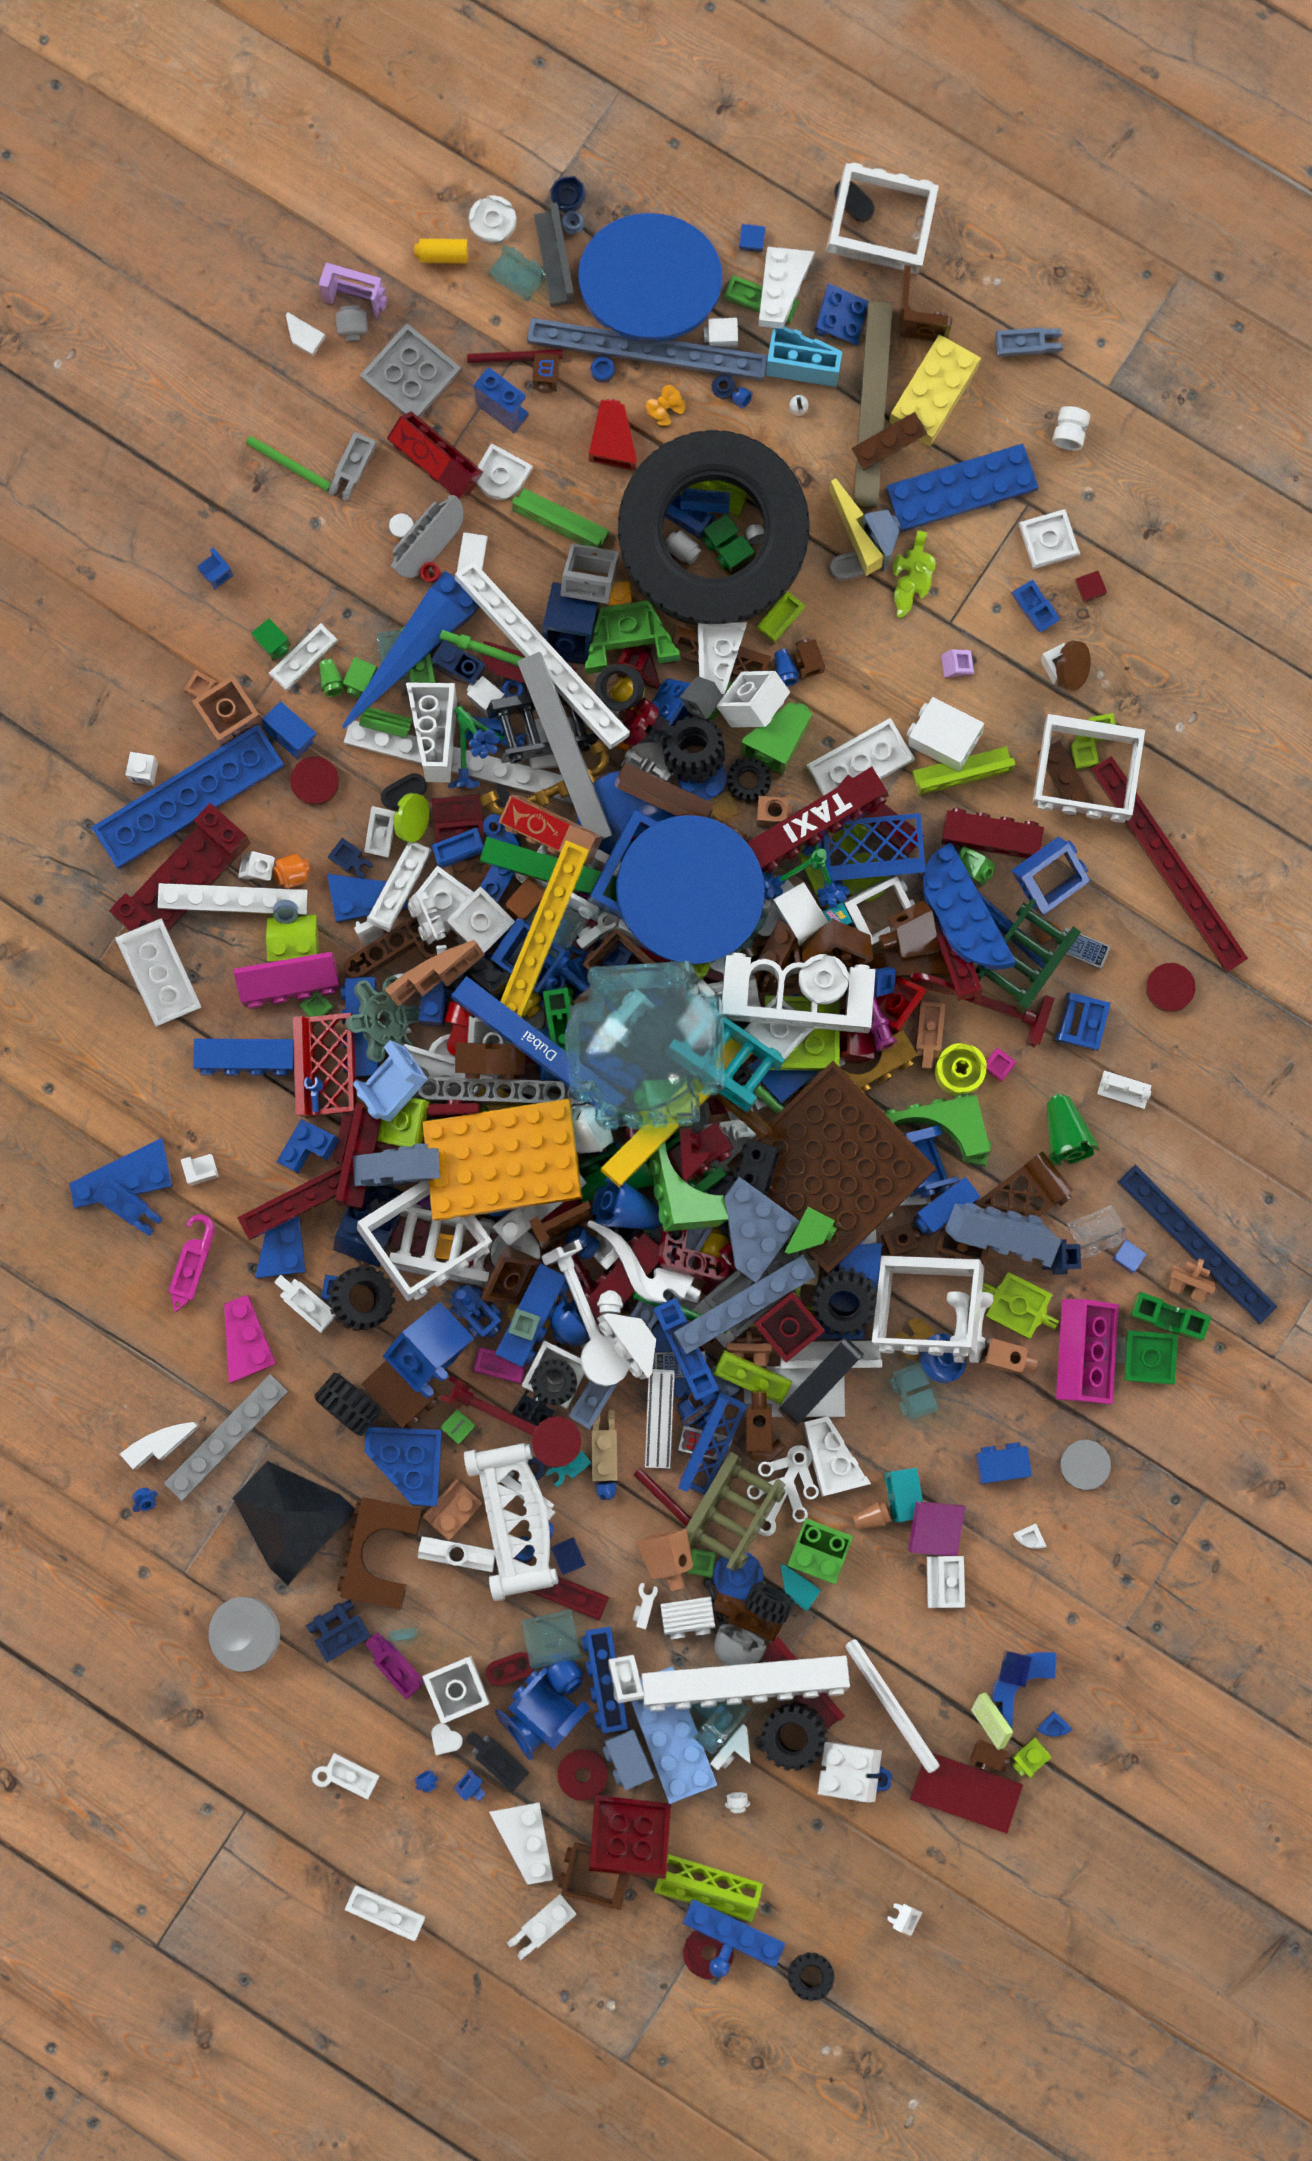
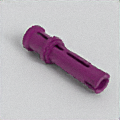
M873 996L872 1022L869 1032H872L877 1043L876 1050L882 1051L894 1046L897 1043V1039L893 1038L888 1027L889 1020L882 1016L876 998Z

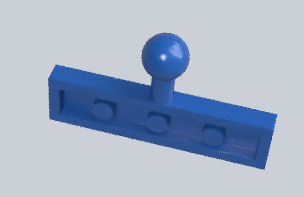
M694 1899L691 1900L682 1921L683 1925L723 1944L719 1956L714 1958L709 1964V1971L716 1978H723L728 1974L730 1969L728 1959L733 1949L776 1968L786 1944Z

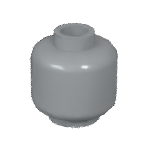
M342 306L341 311L336 313L337 334L345 337L346 341H360V336L367 333V314L364 310L360 309V306Z

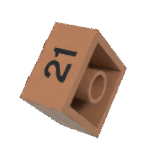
M233 675L192 701L195 709L221 747L257 724L262 723L259 713Z

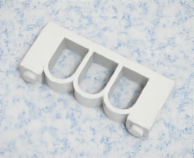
M731 953V956L726 955L720 1014L733 1021L869 1033L872 1022L876 969H870L867 965H855V967L850 968L848 972L849 981L845 1015L817 1013L818 1004L812 1001L811 1012L782 1009L784 981L788 976L800 973L804 963H792L782 971L781 967L774 961L761 959L751 963V958L746 957L745 954ZM765 970L771 972L777 979L776 1009L747 1006L749 978L753 973Z

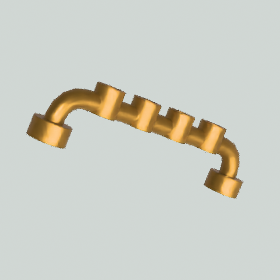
M603 741L590 746L593 756L599 755L600 758L596 766L587 769L593 783L596 781L595 777L603 773L609 764L607 751L609 748ZM564 780L525 799L544 807L552 803L550 797L560 794L561 798L568 796L569 792ZM496 790L478 798L482 807L487 806L491 813L502 815L504 808L496 803L500 800Z

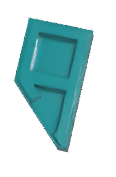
M782 1563L780 1568L785 1594H789L794 1603L808 1611L821 1590Z

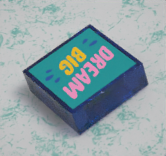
M844 902L837 903V906L834 908L829 907L822 910L828 922L834 919L848 926L854 924Z

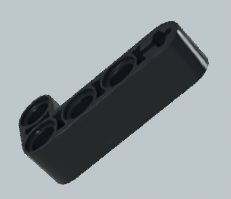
M845 1337L777 1411L796 1428L864 1353Z

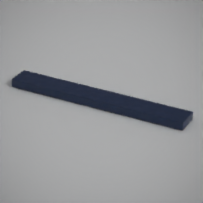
M1136 1164L1117 1182L1196 1262L1198 1259L1204 1260L1202 1267L1210 1270L1209 1275L1258 1325L1278 1307Z

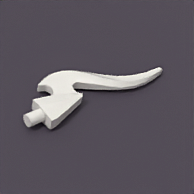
M593 1221L587 1223V1226L601 1234L614 1247L624 1265L631 1285L644 1299L664 1304L666 1303V1300L663 1298L665 1290L670 1291L680 1300L686 1294L695 1300L700 1295L701 1291L691 1286L694 1277L657 1268L654 1270V1278H647L632 1249L620 1235Z

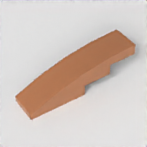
M475 940L461 944L424 961L403 974L384 990L399 1007L416 991L423 997L441 981L448 987L485 954Z

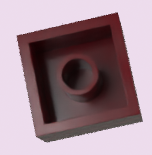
M794 1291L788 1293L754 1322V1325L786 1363L825 1332L820 1322L816 1320L815 1316Z

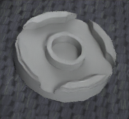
M1091 1440L1076 1441L1069 1445L1061 1456V1474L1065 1481L1074 1488L1081 1490L1095 1489L1102 1485L1109 1476L1111 1469L1110 1457L1105 1448L1097 1442Z

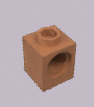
M759 796L757 810L758 826L773 827L792 815V806L788 805V798ZM772 807H777L781 810V815L773 817L768 813V810Z

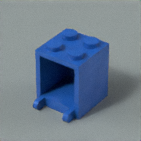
M439 1302L402 1331L384 1353L383 1357L416 1393L420 1391L424 1397L430 1398L434 1391L428 1383L435 1377L440 1381H444L448 1377L445 1369L454 1363L474 1338L451 1312Z

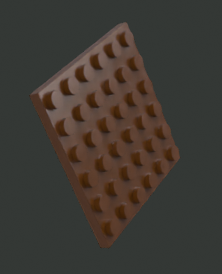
M832 1061L767 1124L772 1130V1134L767 1139L763 1140L758 1135L752 1139L782 1149L767 1196L770 1200L799 1221H801L808 1207L835 1220L833 1226L837 1229L830 1241L825 1239L822 1245L807 1249L808 1253L827 1273L835 1269L937 1170L932 1162L835 1061ZM741 1151L727 1164L733 1173H735L737 1167H741L743 1160L740 1157Z

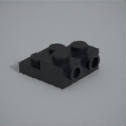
M483 956L465 971L463 976L456 979L448 987L444 986L446 994L451 997L467 976L497 1000L501 1001L511 975L506 970L501 972L496 962L491 959L487 960ZM458 1004L472 1018L476 1017L468 1010H466L464 1007H462L460 1004Z

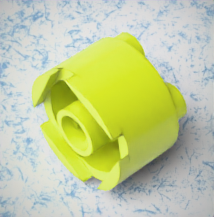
M963 1043L947 1047L941 1053L935 1066V1078L942 1090L954 1097L959 1094H971L976 1091L986 1075V1060L982 1052L972 1045ZM957 1065L960 1068L963 1066L966 1068L964 1075L955 1071Z

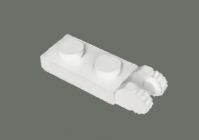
M560 1893L521 1927L522 1930L512 1937L507 1944L509 1947H512L525 1935L529 1937L532 1942L520 1950L517 1955L522 1960L535 1947H540L577 1913Z

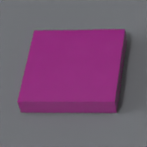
M916 1501L908 1551L911 1553L957 1556L966 1507L958 1504Z

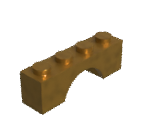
M903 1030L893 1035V1038L897 1039V1043L894 1046L880 1051V1061L874 1069L864 1074H852L843 1070L864 1093L871 1090V1084L879 1080L880 1083H883L894 1076L892 1072L899 1068L905 1071L915 1065L914 1060L918 1055Z

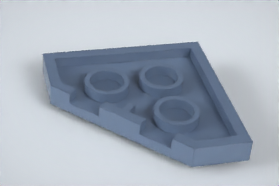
M738 1177L724 1196L734 1266L756 1283L800 1221Z

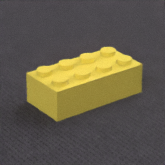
M939 334L891 412L889 424L893 425L916 412L927 432V435L918 440L931 447L976 373L981 358Z

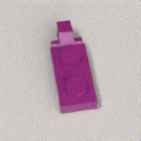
M378 1632L365 1643L373 1653L372 1656L375 1659L373 1663L405 1699L408 1700L425 1684L424 1679L395 1646L384 1639Z

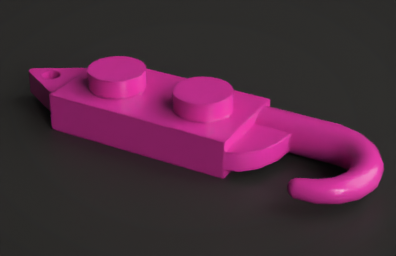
M197 1214L192 1216L186 1224V1227L190 1228L194 1222L200 1221L204 1223L206 1229L202 1240L192 1239L183 1246L168 1293H171L175 1312L180 1310L188 1301L194 1300L209 1254L215 1226L213 1221L206 1215Z

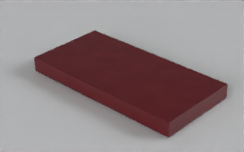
M935 1753L932 1754L939 1763L938 1769L928 1773L921 1763L910 1800L1008 1834L1023 1784Z

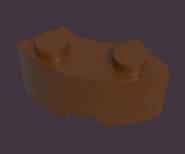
M456 1043L455 1073H465V1078L480 1079V1074H499L500 1079L515 1080V1075H525L526 1054L513 1044Z

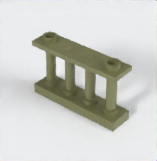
M730 1451L688 1523L686 1531L689 1546L694 1547L695 1544L701 1543L729 1559L730 1561L726 1567L736 1573L737 1569H741L748 1558L746 1554L775 1503H779L783 1499L786 1489H784L786 1484L777 1478L772 1485L747 1471L742 1465L744 1460ZM739 1477L768 1494L761 1507L730 1490L731 1487L729 1485L733 1478ZM721 1499H727L755 1516L748 1529L718 1512L717 1506ZM714 1521L742 1537L735 1551L705 1534L704 1528L708 1522Z

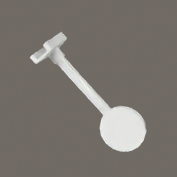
M576 1240L563 1248L558 1247L541 1256L545 1266L558 1263L561 1272H564L589 1334L590 1341L583 1348L580 1360L583 1372L595 1384L602 1386L614 1385L625 1377L629 1370V1363L625 1357L619 1356L613 1347L615 1343L610 1336H602L599 1332L574 1270L575 1264L571 1256L582 1249L579 1240Z

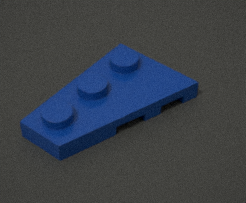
M327 874L336 923L367 917L371 913L387 881ZM406 900V902H405L403 908L401 909V911L408 909V905H407V904H408V901H407V900Z
M300 1216L265 1233L256 1279L306 1273Z

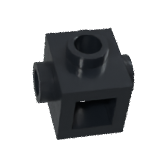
M523 1394L512 1415L538 1426L544 1420L551 1418L554 1410L548 1408L547 1404L539 1400L536 1395L532 1399Z

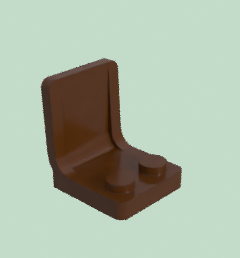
M905 265L900 295V337L935 342L940 334L949 339L952 317L943 312H935L933 314L915 312L909 307L911 266Z

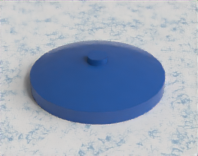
M620 771L606 774L593 783L613 836L602 840L598 848L608 855L611 854L634 810L656 822L675 817L674 814L616 788L614 783ZM577 815V824L582 826ZM638 825L633 836H639L646 828ZM630 840V842H629V844H628V846H627V848H626L624 854L626 853L627 849H628L629 846L631 845V840Z

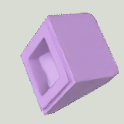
M949 650L941 655L944 677L974 674L971 650Z

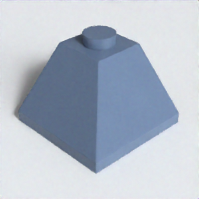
M888 510L867 513L863 517L862 528L883 555L881 568L885 571L889 567L898 539L899 529L901 528L900 523L895 515L891 516Z

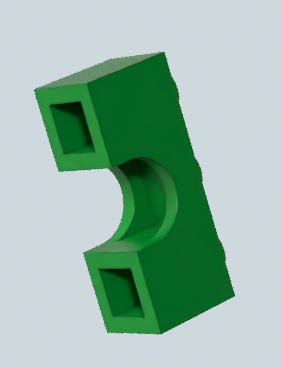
M1142 1292L1135 1294L1128 1318L1173 1334H1178L1196 1342L1204 1341L1212 1316L1189 1308L1182 1309L1163 1302V1299Z

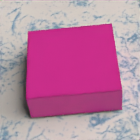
M997 1047L986 1061V1072L999 1082H1002L1017 1062Z

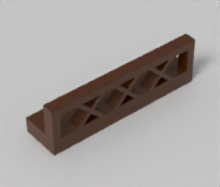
M679 626L673 641L674 646L677 648L678 643H682L694 648L686 653L679 651L680 658L699 664L698 632ZM740 646L735 660L740 665L733 667L731 675L738 677L741 673L738 670L741 668L744 672H748L745 667L747 665L761 671H768L771 656Z
M625 762L614 783L616 788L676 816L693 815L708 818L714 806V803Z

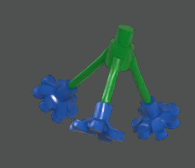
M458 706L454 709V713L458 717L457 722L460 725L461 768L459 769V778L450 781L448 788H476V786H480V782L468 778V768H466V733L469 731L473 733L474 739L469 741L473 757L479 755L480 758L484 759L488 756V751L491 754H495L498 748L494 744H497L499 741L507 748L508 745L505 735L502 736L471 717L469 712H465L462 706ZM519 733L517 735L518 747L524 745L527 734Z
M824 839L813 847L806 846L802 850V854L804 856L812 854L810 859L785 875H779L774 878L771 872L762 873L765 887L764 898L766 900L775 899L782 895L783 889L780 886L785 884L787 879L810 866L813 869H820L825 879L824 888L817 890V897L820 898L819 904L821 906H825L828 903L829 907L834 908L837 906V900L844 902L847 899L845 895L849 894V889L843 886L840 880L834 882L829 877L825 863L827 856L824 850Z

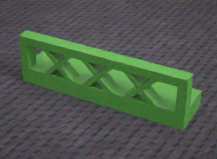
M523 488L519 497L515 496L512 501L513 512L577 544L602 548L609 535L608 529Z

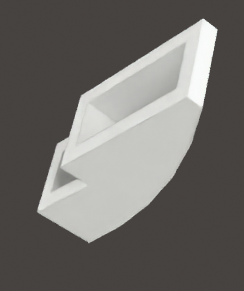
M195 1422L161 1429L133 1443L120 1455L132 1469L137 1470L153 1455L158 1460H164L200 1426Z

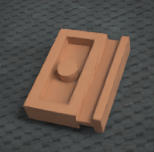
M455 1479L438 1498V1507H430L422 1517L450 1541L484 1503L459 1480Z

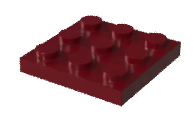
M595 1795L589 1871L666 1879L671 1804Z

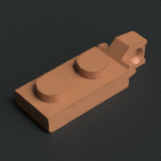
M920 1002L916 1050L917 1055L922 1057L921 1070L931 1071L933 1058L939 1059L946 1003Z

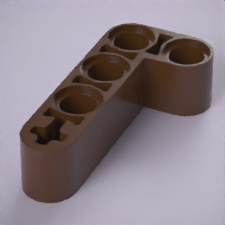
M411 917L350 956L345 961L344 969L349 978L369 977L415 946L426 960L436 956L437 951L433 954L425 952V948L428 945L427 940L423 941L420 934L412 932V927L419 922L416 917ZM402 937L404 943L400 947H394L391 945L393 938ZM436 939L433 942L437 946H442L440 940L437 941ZM375 950L383 952V957L378 961L370 958L371 953ZM364 957H366L371 966L367 967L363 960ZM354 964L360 968L359 973L353 971L352 966Z

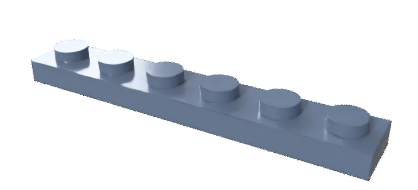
M801 1255L676 1330L673 1334L685 1354H688L816 1276L804 1256Z

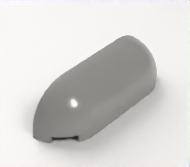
M448 495L447 500L439 504L437 501L432 503L392 551L394 559L391 566L398 574L408 578L420 575L421 567L427 562H433L458 532L463 522L464 511L462 503L456 496Z

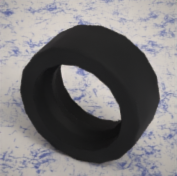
M626 664L610 665L604 668L598 675L595 683V692L608 709L613 711L629 710L641 701L644 694V681L641 674L632 666ZM616 673L626 674L633 683L632 695L624 702L612 700L607 693L606 685L608 679Z

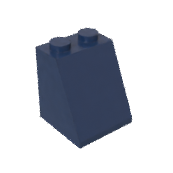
M552 582L542 626V636L566 662L585 665L586 661H588L590 645L593 642L599 602L560 596L562 583Z

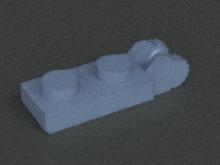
M1042 327L996 331L997 357L1061 352L1064 350L1062 343H1045V338L1055 339L1062 337V329H1044Z

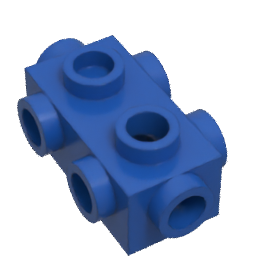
M462 1284L459 1285L450 1294L452 1298L449 1301L453 1304L450 1310L459 1320L464 1317L470 1323L467 1328L476 1338L479 1335L483 1339L486 1336L490 1339L493 1338L502 1329L499 1326L502 1323L499 1318L502 1313L493 1304L488 1306L481 1299L483 1292L476 1285L473 1288L469 1284L465 1287ZM482 1317L489 1318V1324L487 1326H483L480 1324V1319Z

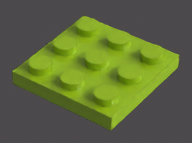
M765 996V1007L775 996ZM783 996V1000L795 1011L811 1012V1001L806 997ZM839 999L830 1004H818L817 1013L839 1015ZM814 1028L785 1059L780 1070L823 1071L832 1061H835L840 1066V1031Z

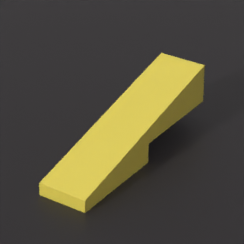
M835 478L830 484L831 497L864 574L868 576L882 567L883 555L861 527L864 514Z

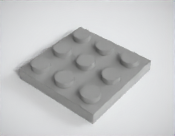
M406 323L360 374V379L402 414L412 411L420 418L462 370L459 365Z

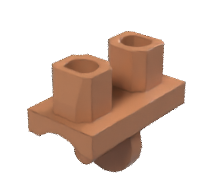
M1198 1259L1196 1264L1187 1261L1184 1268L1188 1270L1173 1265L1170 1270L1169 1290L1182 1294L1187 1283L1194 1286L1190 1297L1200 1303L1205 1301L1209 1293L1213 1294L1216 1287L1214 1286V1281L1205 1278L1209 1276L1210 1270L1202 1267L1204 1263L1202 1259Z
M746 1330V1337H736V1343H726V1351L743 1359H753L754 1364L767 1369L768 1361L771 1360L772 1345L761 1344V1337H752V1330Z

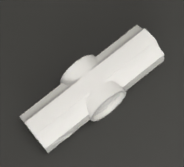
M423 1536L418 1551L419 1559L493 1572L496 1558L495 1551L491 1549ZM455 1547H460L464 1551V1557L459 1562L453 1561L450 1556L451 1550Z

